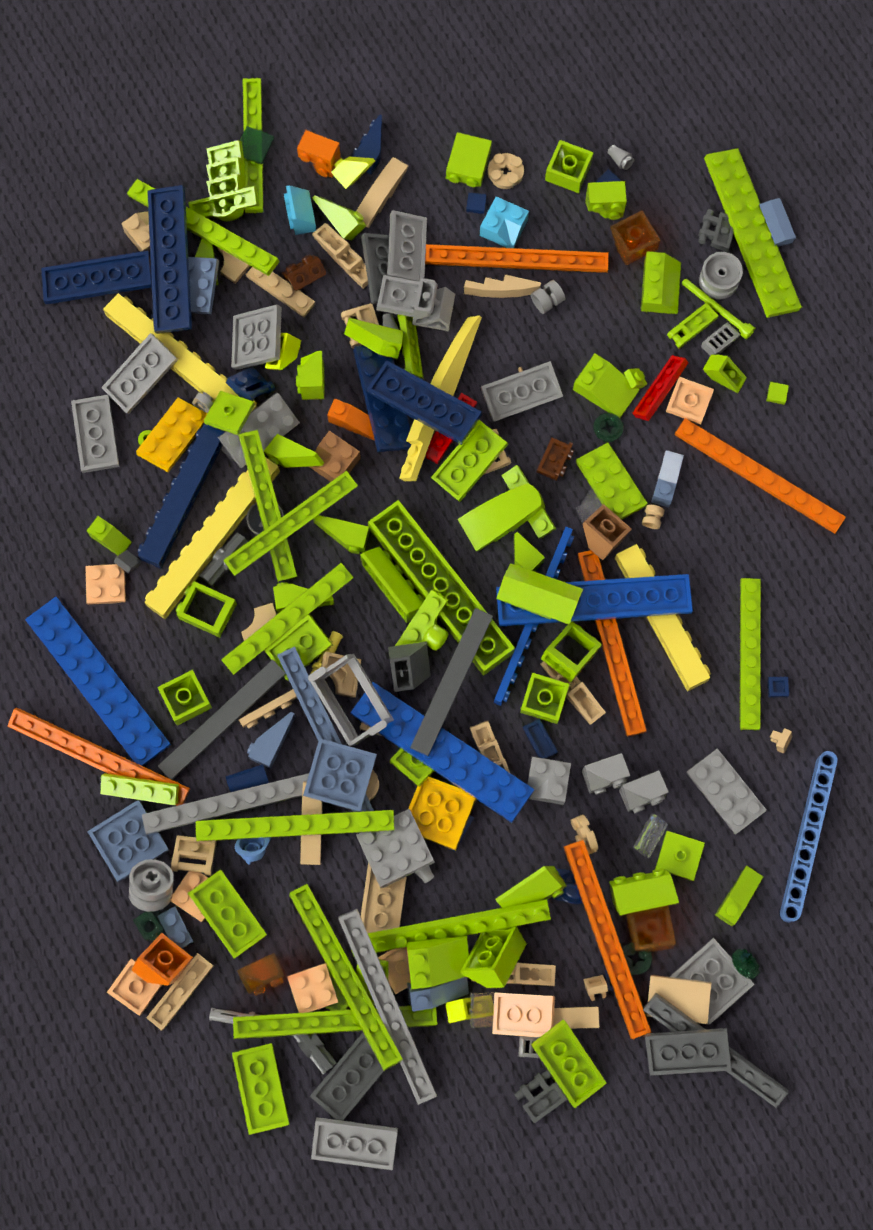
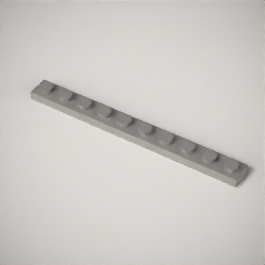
M309 773L142 814L146 835L196 823V821H204L301 797L303 781L308 780Z
M355 909L339 916L340 924L382 1022L403 1059L400 1064L418 1105L437 1097L358 910Z

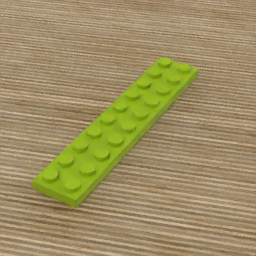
M739 149L706 154L704 160L725 213L729 217L728 221L734 230V236L766 317L769 318L799 311L802 308L779 249L774 244L759 207V199Z

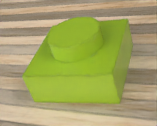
M628 369L624 372L632 389L643 388L647 385L645 376L640 369Z

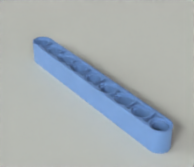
M831 751L823 752L816 760L780 910L782 920L787 923L798 920L802 913L837 765V756ZM823 757H827L830 759V766H827L823 763ZM819 775L826 778L825 785L818 781ZM814 794L821 796V803L814 801ZM810 813L817 815V822H812L809 819ZM805 832H810L813 835L812 841L805 839ZM802 850L808 853V860H803L800 857ZM797 869L804 873L802 880L798 879L795 875ZM792 889L799 891L798 899L791 896ZM787 908H792L794 910V918H789L787 916Z

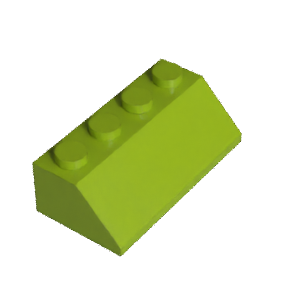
M379 546L360 554L362 566L406 623L410 622L424 602L423 597L420 594L416 595L413 591V584L409 579L405 580L402 577V570L397 564L393 565L390 561L392 558L386 550L383 551Z

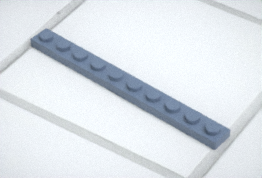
M292 647L278 654L281 665L318 741L321 738L341 744L316 690L308 680L309 675L296 648ZM365 795L361 812L374 811L367 795Z

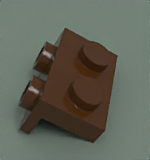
M311 254L301 259L302 262L298 264L293 263L282 272L285 279L290 281L295 291L326 275L319 257L312 256Z
M551 438L536 472L555 481L558 480L559 476L563 477L567 468L564 464L567 459L571 460L574 453L572 449L573 443L569 442L568 445L555 438Z

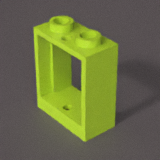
M193 581L192 585H189L185 591L186 597L184 601L180 602L177 606V617L220 638L237 603L235 599ZM197 590L225 602L214 626L185 614Z
M571 621L570 625H567L545 650L541 660L569 682H572L595 656L602 644L595 637L584 631L581 626ZM567 634L589 651L578 665L555 649Z

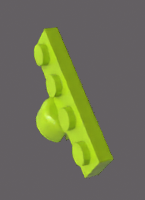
M432 589L395 646L427 642V646L433 650L441 648L448 638V632L440 627L436 620L449 599L435 589Z

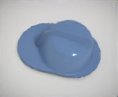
M271 837L238 839L234 846L235 851L250 865L252 862L264 857Z

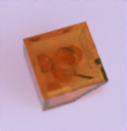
M643 211L610 226L617 251L626 265L646 256V252L658 250L660 238Z
M668 905L626 915L630 937L636 951L654 952L673 949L676 945Z
M275 953L237 970L248 994L254 993L255 996L266 992L265 988L270 985L274 988L283 984V979L287 978L278 955Z

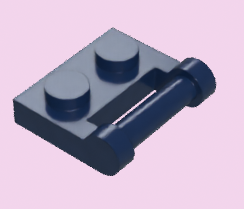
M253 367L228 377L226 381L228 386L239 397L254 401V398L265 393H272L275 390L274 384L270 381L267 382ZM257 386L260 387V388H258V389H256V390H254V391H249V390H251V389H253V388H255V387H257Z

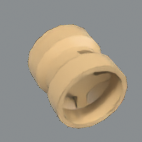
M647 505L645 509L646 516L643 517L642 525L651 529H660V519L663 517L665 510L660 506Z

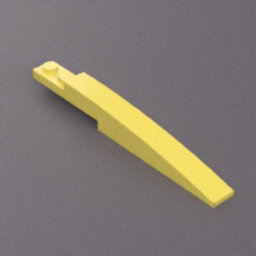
M481 316L468 317L441 361L430 383L431 385L454 396L479 327ZM415 419L406 440L411 444V447L408 450V455L399 477L403 481H416L434 433V429Z

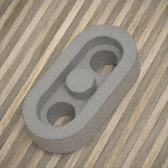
M205 392L203 394L198 393L192 404L208 414L213 405V398Z

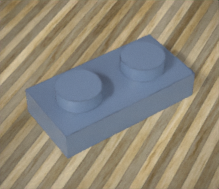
M176 906L158 915L168 938L180 948H184L194 942Z

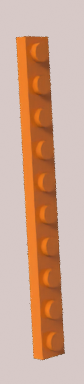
M426 244L425 264L607 273L608 253Z
M685 418L675 432V436L834 534L846 518L841 513Z
M591 550L578 553L584 581L605 580L599 557ZM616 619L595 620L626 735L629 737L646 733V727Z
M15 708L12 712L8 727L108 774L179 784L178 803L176 806L185 803L190 788L19 708Z
M580 840L563 846L630 1038L635 1039L650 1033L648 1021L585 842Z

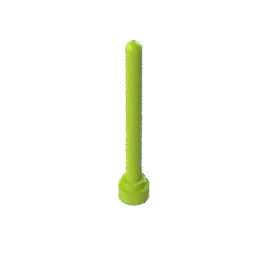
M688 279L682 281L683 286L702 301L707 302L711 308L737 327L743 338L747 340L753 334L756 328L750 323L741 322Z

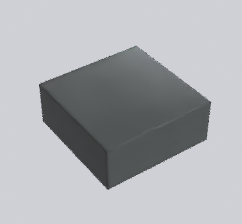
M128 550L116 556L114 563L127 573L138 568L142 562Z

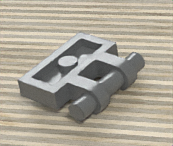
M708 209L706 215L703 216V226L698 234V242L705 244L706 239H711V247L727 252L734 233L728 221L729 217L727 214L720 212L717 218L713 216L714 211ZM710 225L715 226L714 231L709 230Z
M547 1070L541 1075L538 1073L534 1076V1080L527 1085L523 1084L519 1087L520 1090L514 1093L518 1101L523 1097L528 1099V1102L522 1107L533 1123H536L567 1100L556 1082L550 1086L547 1085L545 1081L551 1078ZM541 1086L543 1091L533 1097L530 1092Z

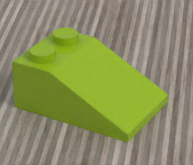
M597 354L592 356L575 380L573 386L575 392L618 419L621 418L640 391L639 388L632 389L627 378L610 362Z
M467 936L407 942L411 989L433 987L466 977L460 971L469 956Z

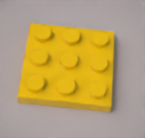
M428 777L420 787L417 786L408 809H410L424 839L456 851L476 799L461 788Z

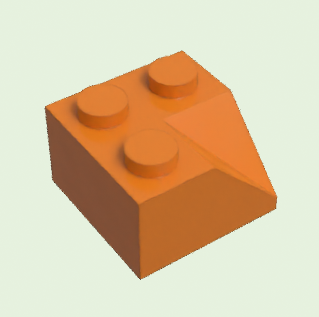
M305 130L297 147L298 157L305 162H312L315 171L319 175L333 178L331 172L336 168L334 164L341 159L339 142Z
M161 933L137 958L132 971L147 983L170 985L178 979L193 957Z

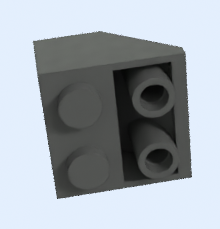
M427 642L388 647L394 692L415 689L431 677Z

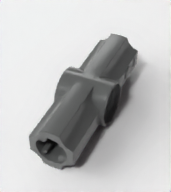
M236 533L224 548L218 549L212 558V562L200 574V577L209 585L214 586L225 572L230 571L223 560L249 541L241 534Z
M317 1034L292 1035L297 1040L298 1046L304 1054L311 1058L323 1075L337 1064L332 1055L325 1049L324 1043Z

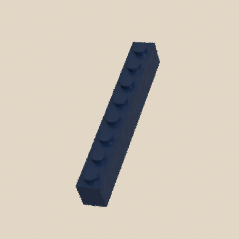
M205 423L202 428L198 429L194 445H190L186 460H183L180 464L178 476L172 480V488L169 494L166 493L163 498L161 510H158L155 514L153 526H150L147 530L145 542L141 543L137 553L141 561L157 568H162L223 446L218 437L224 431Z

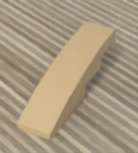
M394 157L383 169L357 209L363 216V221L368 228L377 213L381 212L388 198L392 197L409 167Z
M324 223L312 236L346 273L364 289L368 285V279L363 259L350 248L347 241L328 224Z
M505 275L504 281L485 277L484 284L466 280L464 294L495 298L521 297L531 295V293L541 287V282Z
M544 661L540 663L550 678L570 684L566 697L590 725L606 713L577 676L572 682H569Z
M484 721L470 727L479 753L510 773L489 722Z
M303 781L302 815L322 814L323 801L303 796L307 781ZM322 835L301 836V864H321Z
M517 963L506 984L555 986L556 966Z
M598 1007L554 1008V1026L564 1020L570 1029L599 1028Z

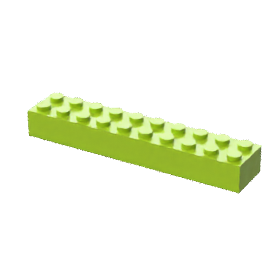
M397 500L368 521L369 529L424 600L432 589H435L449 599L438 618L459 644L475 608L486 611L401 502ZM491 620L472 661L483 676L510 657L515 651L514 646L493 620Z

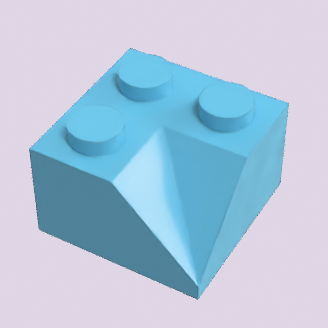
M495 197L480 226V236L506 248H514L528 221L529 211L499 197Z

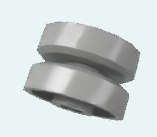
M716 252L710 255L704 261L699 276V286L702 291L709 297L717 300L732 296L736 292L743 274L739 259L727 252Z
M144 860L136 864L129 874V899L131 903L138 909L146 912L158 911L166 907L170 903L173 894L174 880L171 868L159 860Z

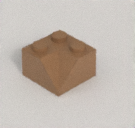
M329 431L315 451L323 460V466L308 467L331 482L345 471L351 472L361 459L360 451Z
M604 504L583 523L588 548L602 560L632 530Z

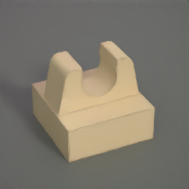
M785 728L782 733L773 730L770 736L771 741L776 743L777 751L785 753L793 737L792 731Z
M603 975L583 979L588 996H590L592 1001L595 1000L594 995L601 993L602 998H606L608 988Z

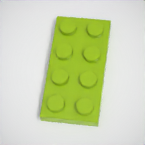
M478 420L462 445L458 444L431 478L460 502L508 446V443L482 421Z
M609 443L576 459V464L602 505L604 504L621 520L647 506L648 503Z
M221 869L188 892V895L234 959L267 935Z
M564 1020L560 1021L531 1044L574 1108L607 1084Z
M272 1043L232 1053L249 1135L290 1125Z

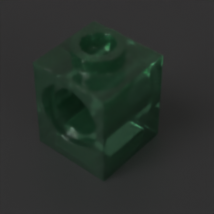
M153 911L144 912L133 920L145 941L151 940L153 942L165 931ZM153 922L155 924L154 930L150 933L146 932V924Z

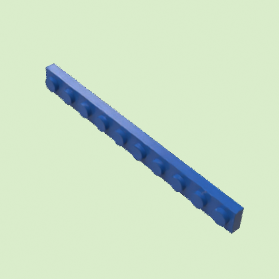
M565 527L546 576L557 580L560 573L558 566L560 563H564L567 556L565 549L567 546H571L574 536H572L573 529ZM527 624L524 626L494 699L495 704L501 706L503 701L507 702L511 692L508 691L510 683L513 685L518 675L515 673L517 666H522L525 658L522 655L524 649H529L532 641L529 638L531 632H536L538 624Z

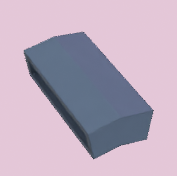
M777 198L759 204L774 244L780 247L793 243L796 236L781 199Z

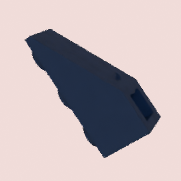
M380 114L377 119H373L370 124V130L362 136L360 146L356 147L351 157L373 158L375 162L366 171L371 175L381 161L382 115Z

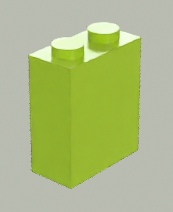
M457 133L446 169V179L453 183H466L470 187H481L491 152L492 141Z

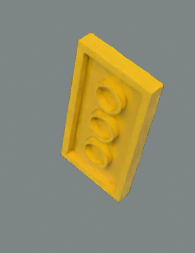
M178 397L137 449L136 454L169 473L194 440L198 429L203 427L207 413Z

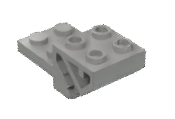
M383 275L377 310L413 317L412 325L449 331L455 294L446 287L437 289L438 284L434 280L420 278L419 282Z

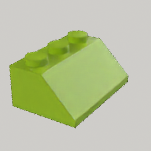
M646 252L641 311L678 314L680 261L666 253Z
M543 866L495 900L503 908L548 900L551 897L555 899L564 893L563 889L567 885L555 866Z
M663 868L655 869L652 873L648 874L639 872L635 873L633 877L626 878L620 876L614 878V881H609L613 905L619 915L679 903L671 874Z
M517 926L482 932L460 971L462 975L486 988H504L526 946V942Z

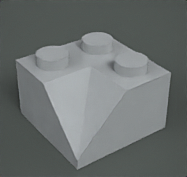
M622 753L585 765L582 770L589 793L594 792L595 795L606 792V788L611 786L614 789L622 787L630 776Z
M532 757L527 785L532 787L534 792L529 799L564 805L571 763Z
M660 771L626 783L619 790L627 811H633L634 813L644 810V806L650 803L652 806L662 803L668 794Z

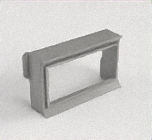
M354 654L345 655L328 668L320 667L308 676V680L312 683L349 747L357 745L370 735H375L386 728L388 723L394 721ZM346 664L350 666L382 719L359 736L325 681L327 677Z

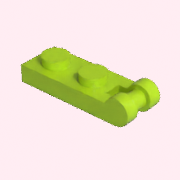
M706 302L669 331L667 336L670 340L673 339L676 342L675 345L680 349L718 319V314ZM681 331L685 334L682 338L678 334Z

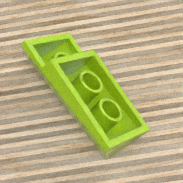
M510 563L496 599L550 620L552 618L570 625L583 589Z

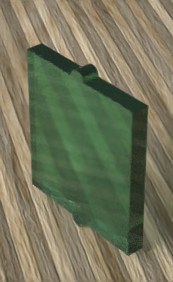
M247 126L240 139L242 141L244 158L247 161L251 160L262 165L274 140V136L262 132L261 129L256 130Z

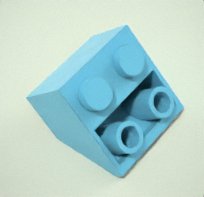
M290 185L286 186L287 193L284 194L290 229H294L295 235L315 232L316 224L309 191Z

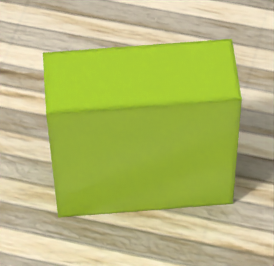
M770 382L766 401L785 405L789 385Z

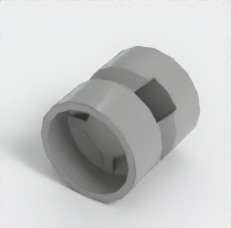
M551 280L543 286V289L539 288L531 293V299L540 313L545 314L553 308V305L556 306L563 302L565 295L559 284Z

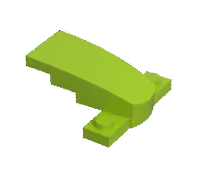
M237 140L207 148L209 164L206 167L209 181L206 182L210 197L189 202V208L206 218L215 217L223 221H233L243 215L244 209L259 206L257 187L245 188V164L242 141Z
M518 465L501 475L509 487V491L483 503L458 519L476 551L482 550L493 541H498L510 531H515L526 521H529L539 539L556 530V527L545 511L544 500L534 486L529 484Z

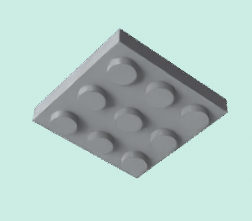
M273 305L233 316L231 368L238 370L280 360L281 306Z
M410 809L394 816L395 831L361 832L356 835L381 889L435 863Z
M714 938L670 976L673 978L712 982L708 1024H711L754 985Z

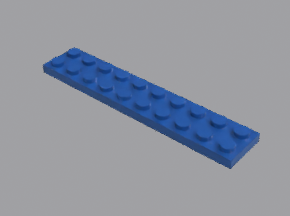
M689 574L565 582L583 589L571 621L690 614L693 612ZM496 587V595H498L500 587ZM497 600L499 626L560 622Z
M54 597L25 619L135 763L144 766L171 745L57 597Z
M372 682L394 721L388 723L387 727L378 733L513 823L533 794L534 789L443 728H441L429 756L410 749L425 716ZM364 693L350 712L352 716L370 728L382 720L366 693Z

